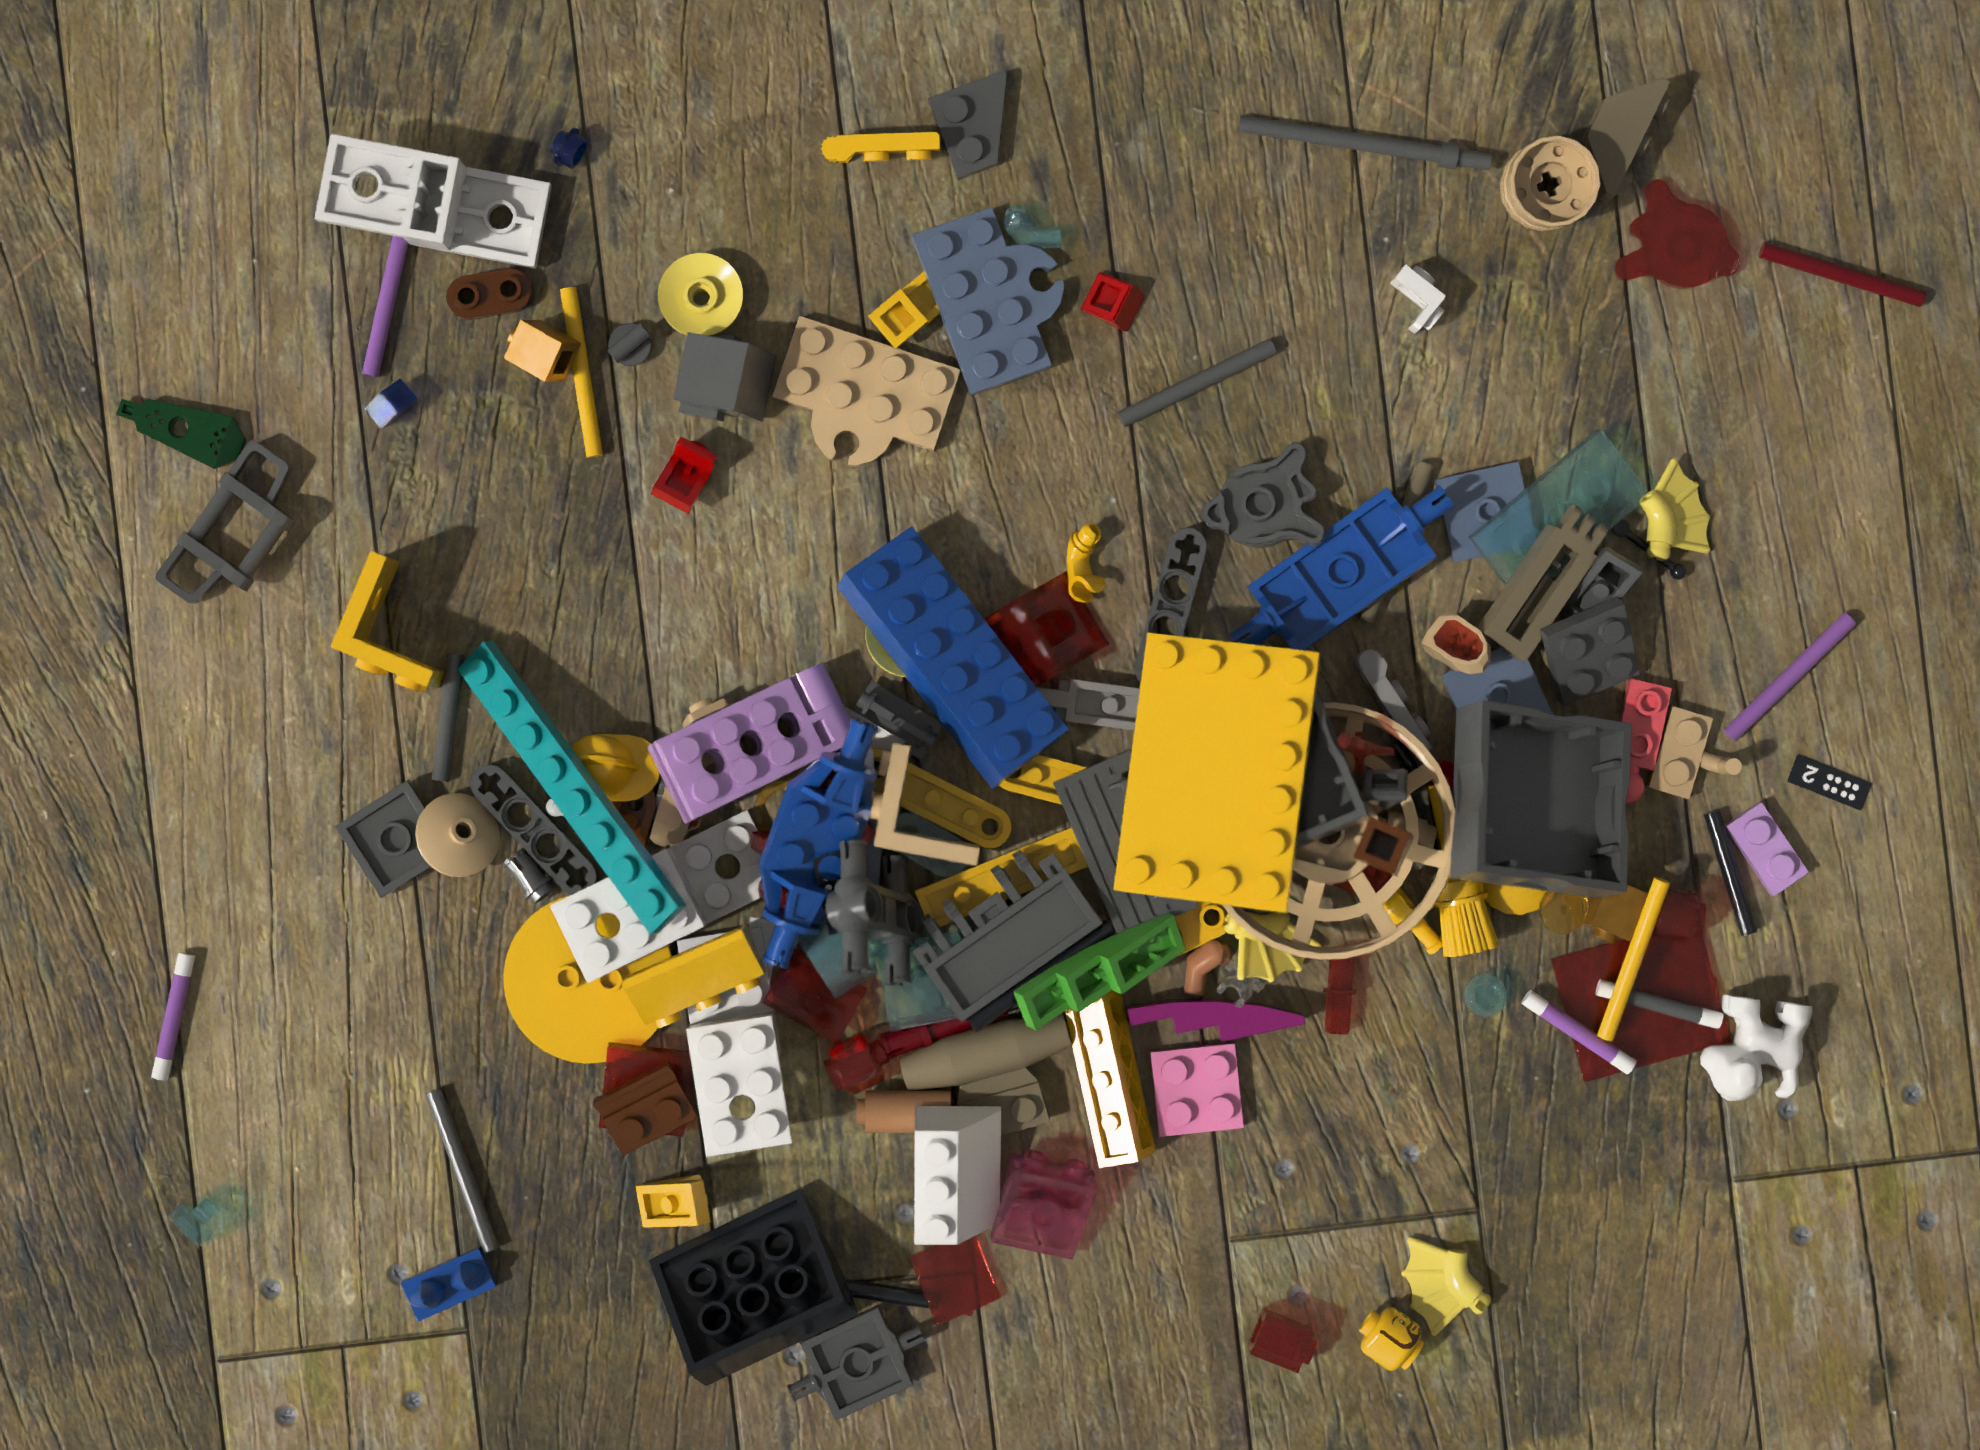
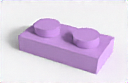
M1762 802L1755 803L1724 824L1726 831L1769 895H1777L1809 873Z

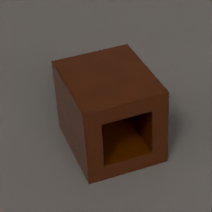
M1370 817L1353 857L1357 861L1397 877L1414 836L1410 832Z

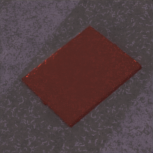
M1696 919L1653 931L1633 988L1723 1013L1716 987L1717 979L1713 976L1699 920ZM1623 939L1617 941L1615 945L1608 943L1550 959L1564 1012L1596 1034L1599 1031L1610 1000L1595 995L1599 979L1616 983L1631 941ZM1626 1004L1614 1040L1608 1042L1637 1061L1633 1068L1635 1069L1698 1052L1708 1046L1731 1043L1724 1014L1721 1027L1716 1029ZM1572 1038L1584 1082L1622 1072Z

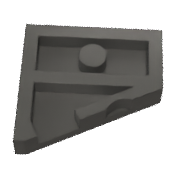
M1005 70L928 98L929 106L957 181L997 166L1007 78Z

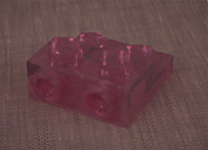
M1027 1150L1024 1155L1013 1153L1001 1187L1002 1200L990 1232L991 1243L1073 1260L1098 1189L1094 1171L1090 1170V1167L1085 1162L1078 1159H1067L1065 1164L1049 1161V1158L1044 1153L1036 1150Z

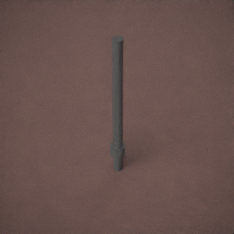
M1240 115L1238 132L1437 162L1438 167L1455 170L1456 166L1490 170L1492 162L1491 153L1459 149L1460 145L1455 143L1442 142L1440 146Z

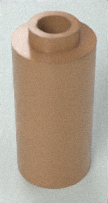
M865 1090V1099H857V1124H865V1133H915V1106H951V1090Z

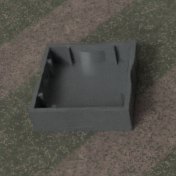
M1487 700L1456 708L1453 784L1455 818L1451 847L1450 878L1593 898L1626 893L1628 828L1625 806L1630 783L1631 723L1582 715L1556 716L1540 711L1537 708Z

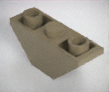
M1661 78L1606 97L1598 104L1580 144L1590 151L1598 165L1600 187L1597 196L1599 200L1607 203L1616 194L1622 196L1633 177V173L1628 171V168L1634 156L1642 157L1652 138V135L1646 131L1652 119L1659 120L1668 106L1671 97L1666 95L1665 92L1670 81Z

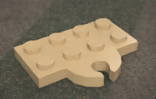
M799 316L772 397L813 411L811 429L815 444L825 457L832 462L837 455L834 447L835 439L842 433L854 434L859 440V447L854 454L849 456L848 467H859L873 463L886 453L893 439L934 452L961 369L898 348L895 349L892 346Z

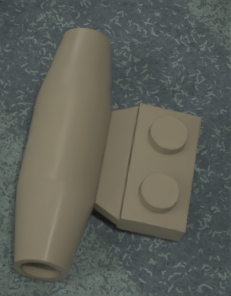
M1064 1013L1037 1031L1027 1027L1023 1017H1017L988 1024L977 1033L970 1029L946 1036L933 1042L928 1047L924 1046L900 1057L899 1060L908 1091L960 1086L957 1106H1001L1002 1136L1050 1123V1116L1039 1078L1028 1069V1066L1071 1047L1072 1042Z

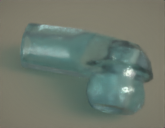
M1012 205L1006 210L1003 221L1005 230L1019 245L1025 244L1040 249L1061 248L1060 227H1037L1027 215V209L1021 205Z

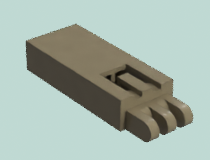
M1572 504L1567 509L1556 526L1547 524L1477 626L1488 640L1517 660L1523 662L1528 660L1542 639L1540 629L1553 623L1597 558L1594 552L1608 532L1606 526L1598 523L1588 535L1587 533L1595 522V518L1588 513L1583 515L1575 526V522L1582 513V509L1576 504ZM1564 554L1568 555L1570 559L1555 581L1550 579L1547 574H1544L1550 565L1559 569L1561 566L1560 560Z

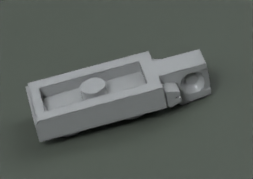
M1059 679L1058 690L1037 687L1048 703L1055 707V712L1064 721L1135 730L1140 688L1069 679V681Z

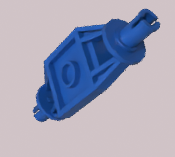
M852 718L840 753L821 752L819 760L790 781L785 790L759 861L766 905L763 908L762 915L775 924L762 959L773 966H777L778 962H780V968H789L790 959L799 935L815 936L819 934L821 929L818 923L826 914L822 903L831 890L818 886L812 859L839 852V842L846 841L848 845V840H861L871 814L872 781H876L878 772L865 763V759L878 727L863 720V723H860V719ZM832 769L838 771L828 790L818 788ZM829 855L820 861L818 870L822 878L825 880H835L841 876L839 857ZM782 885L789 889L786 908L780 907Z

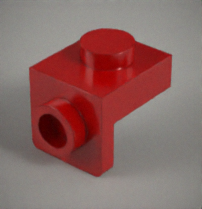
M680 437L675 445L673 455L654 484L651 495L689 514L712 476L717 456L704 444Z

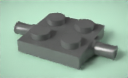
M875 1306L801 1341L800 1345L809 1362L810 1376L787 1385L792 1400L795 1402L817 1391L827 1402L836 1421L913 1386V1381L904 1364L903 1351L926 1342L922 1329L918 1325L896 1336L887 1326L879 1306Z

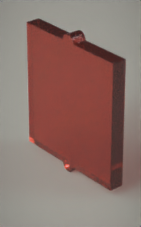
M977 1236L958 1245H933L909 1256L937 1326L964 1314L972 1316L973 1310L1001 1298Z

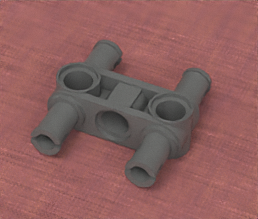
M848 840V845L846 841L839 842L841 879L837 880L835 890H831L828 893L826 912L831 925L838 930V934L842 935V972L846 974H861V970L862 973L870 972L869 940L879 943L880 947L884 948V985L902 986V983L907 986L912 984V979L910 978V947L914 946L916 937L922 934L924 924L920 920L923 917L921 906L913 898L912 894L908 893V857L890 855V860L887 856L881 858L883 887L872 884L871 880L867 879V842Z

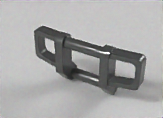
M249 441L228 472L225 471L218 481L221 486L189 532L183 531L176 541L178 543L156 573V580L186 602L193 604L199 603L223 577L247 592L254 582L252 576L284 530L289 532L296 522L275 505L291 473L290 464L256 441ZM257 452L275 463L279 468L278 475L266 498L237 479L252 455ZM235 495L270 520L238 567L203 543V540ZM187 550L215 569L194 593L188 592L170 578L171 571Z

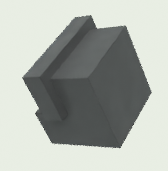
M688 332L673 397L674 400L681 402L679 412L685 415L722 422L724 421L725 414L763 422L777 355L750 343L741 342V338L734 335L719 333L714 336H707Z

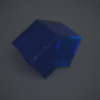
M400 378L381 391L364 410L383 429L394 424L403 414L412 409L418 398Z

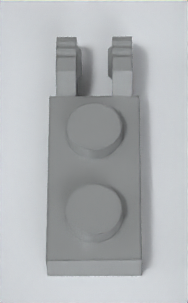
M1373 648L1365 651L1362 650V652L1359 651L1356 659H1354L1355 669L1359 670L1358 674L1385 716L1404 726L1430 750L1432 746L1427 739L1431 738L1432 734L1419 715L1413 718L1404 704L1409 701V698L1398 681L1393 680L1389 682L1387 679L1386 671L1388 664L1384 658L1380 657L1381 653L1379 654L1378 650L1375 651ZM1408 749V751L1410 752L1411 756H1412L1413 758H1415L1416 755H1415L1411 750Z

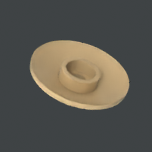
M450 793L434 799L423 809L416 824V842L422 857L433 869L447 876L468 877L479 873L492 862L499 848L500 830L496 818L477 798L467 794ZM457 825H463L468 829V838H461L457 835Z

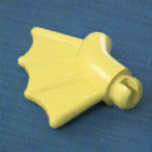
M1676 458L1670 460L1655 489L1646 493L1639 501L1648 518L1647 543H1649L1647 555L1649 558L1656 557V560L1661 561L1669 559L1670 548L1673 547L1700 553H1709L1711 550L1707 540V526L1710 515L1701 505L1698 494L1699 483L1691 481L1683 474Z
M1270 911L1266 915L1246 912L1264 928L1292 941L1296 926L1289 922L1290 916L1288 913ZM1229 913L1227 914L1224 921L1228 922V924L1224 926V930L1228 934H1235V938L1239 939L1237 978L1239 980L1259 977L1272 983L1282 972L1288 970L1302 971L1305 957H1298L1270 947L1249 934ZM1311 937L1309 945L1321 947V944Z
M1414 1237L1407 1239L1410 1248V1259L1406 1269L1402 1270L1401 1274L1406 1277L1412 1289L1410 1308L1424 1317L1432 1336H1436L1464 1308L1470 1307L1475 1314H1482L1485 1307H1488L1491 1303V1297L1482 1291L1484 1287L1469 1273L1467 1251L1460 1249L1445 1250Z

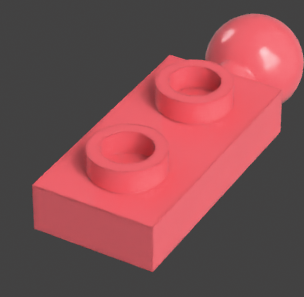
M1632 678L1627 680L1618 720L1631 723L1630 783L1626 804L1636 802L1643 795L1644 781L1639 775L1640 769L1650 772L1655 769L1672 692L1670 687Z

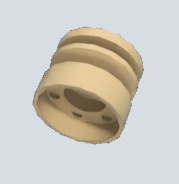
M1562 136L1540 138L1516 152L1505 165L1500 180L1501 200L1510 217L1523 227L1537 231L1559 229L1585 216L1596 202L1600 187L1598 165L1590 151L1576 140ZM1542 175L1546 180L1553 179L1555 182V187L1550 190L1551 197H1549L1546 191L1539 192L1537 189V184L1543 181Z

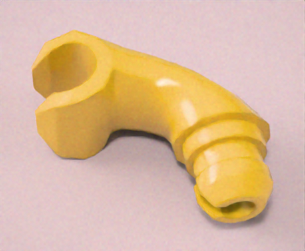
M1092 523L1085 524L1081 530L1071 533L1067 547L1066 560L1069 595L1075 601L1090 603L1094 599L1092 592L1100 593L1106 585L1103 577L1093 575L1090 566V556L1094 551L1095 544L1101 539V530Z

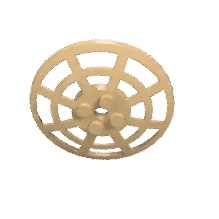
M1327 702L1324 705L1329 717L1347 718L1341 746L1352 773L1354 772L1356 761L1365 764L1373 770L1392 769L1382 759L1359 748L1364 723L1376 726L1397 738L1416 755L1422 765L1408 774L1407 800L1400 803L1406 821V831L1410 832L1414 838L1398 876L1393 875L1381 890L1375 892L1363 872L1369 865L1357 861L1353 857L1368 820L1342 830L1340 838L1333 844H1323L1317 840L1296 849L1293 869L1309 880L1302 904L1289 898L1288 912L1299 916L1292 941L1282 938L1258 924L1242 907L1223 905L1229 915L1249 934L1270 947L1298 957L1318 960L1349 959L1372 953L1394 943L1416 927L1433 908L1449 878L1455 818L1454 802L1446 778L1437 761L1420 740L1404 726L1381 713L1357 705ZM1431 780L1437 789L1444 814L1445 839L1443 851L1418 845L1419 822L1415 804L1410 793ZM1365 802L1370 817L1379 820L1378 813L1386 808ZM1414 862L1437 867L1438 871L1434 882L1423 900L1407 918L1395 926L1383 903L1389 900L1402 886ZM1349 881L1361 901L1358 904L1344 908H1319L1325 884ZM1368 913L1380 934L1368 941L1349 946L1317 947L1309 945L1315 921H1345Z

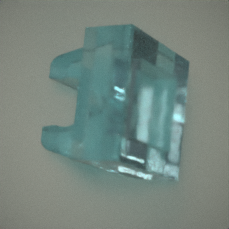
M207 1198L191 1212L181 1203L169 1215V1220L199 1249L212 1237V1233L205 1225L218 1213L219 1209Z

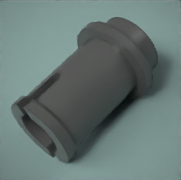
M522 848L513 855L523 866V870L515 859L511 857L507 858L502 865L507 868L524 890V899H531L536 904L555 889L551 885L553 879L550 876L545 877L527 854V851Z

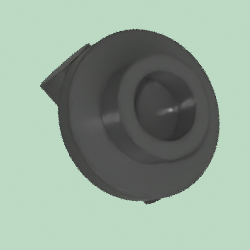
M633 323L622 324L611 333L608 342L609 349L607 351L617 363L625 366L639 365L650 354V335L640 323L638 325Z

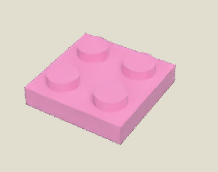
M1234 1042L1150 1051L1159 1137L1244 1128Z

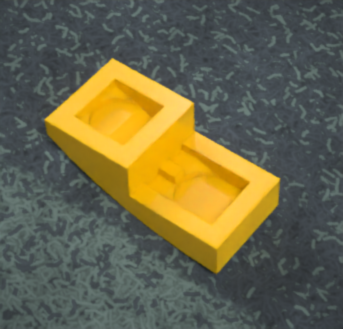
M923 271L902 290L900 288L868 315L869 319L895 349L940 315L925 272Z

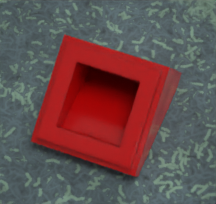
M1099 271L1081 310L1117 329L1127 332L1144 299V293L1130 283Z

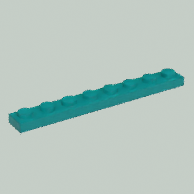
M483 641L457 670L650 934L660 933L687 904L494 641Z

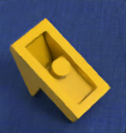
M699 1174L636 1186L643 1228L699 1226L711 1222L708 1198L705 1193L704 1182Z

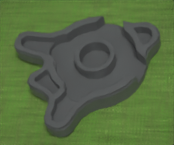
M1299 442L1291 443L1278 457L1271 461L1252 463L1232 472L1221 491H1218L1215 498L1203 507L1202 518L1205 524L1213 530L1224 532L1237 543L1246 547H1272L1287 540L1299 541L1311 547H1318L1323 544L1326 538L1324 526L1303 512V507L1308 503L1314 502L1318 496L1314 484L1303 475V469L1308 460L1307 449Z

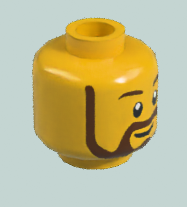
M1388 1307L1380 1314L1372 1310L1358 1330L1364 1335L1361 1341L1362 1352L1389 1371H1395L1399 1367L1406 1370L1416 1359L1425 1343L1420 1339L1421 1327L1394 1307Z

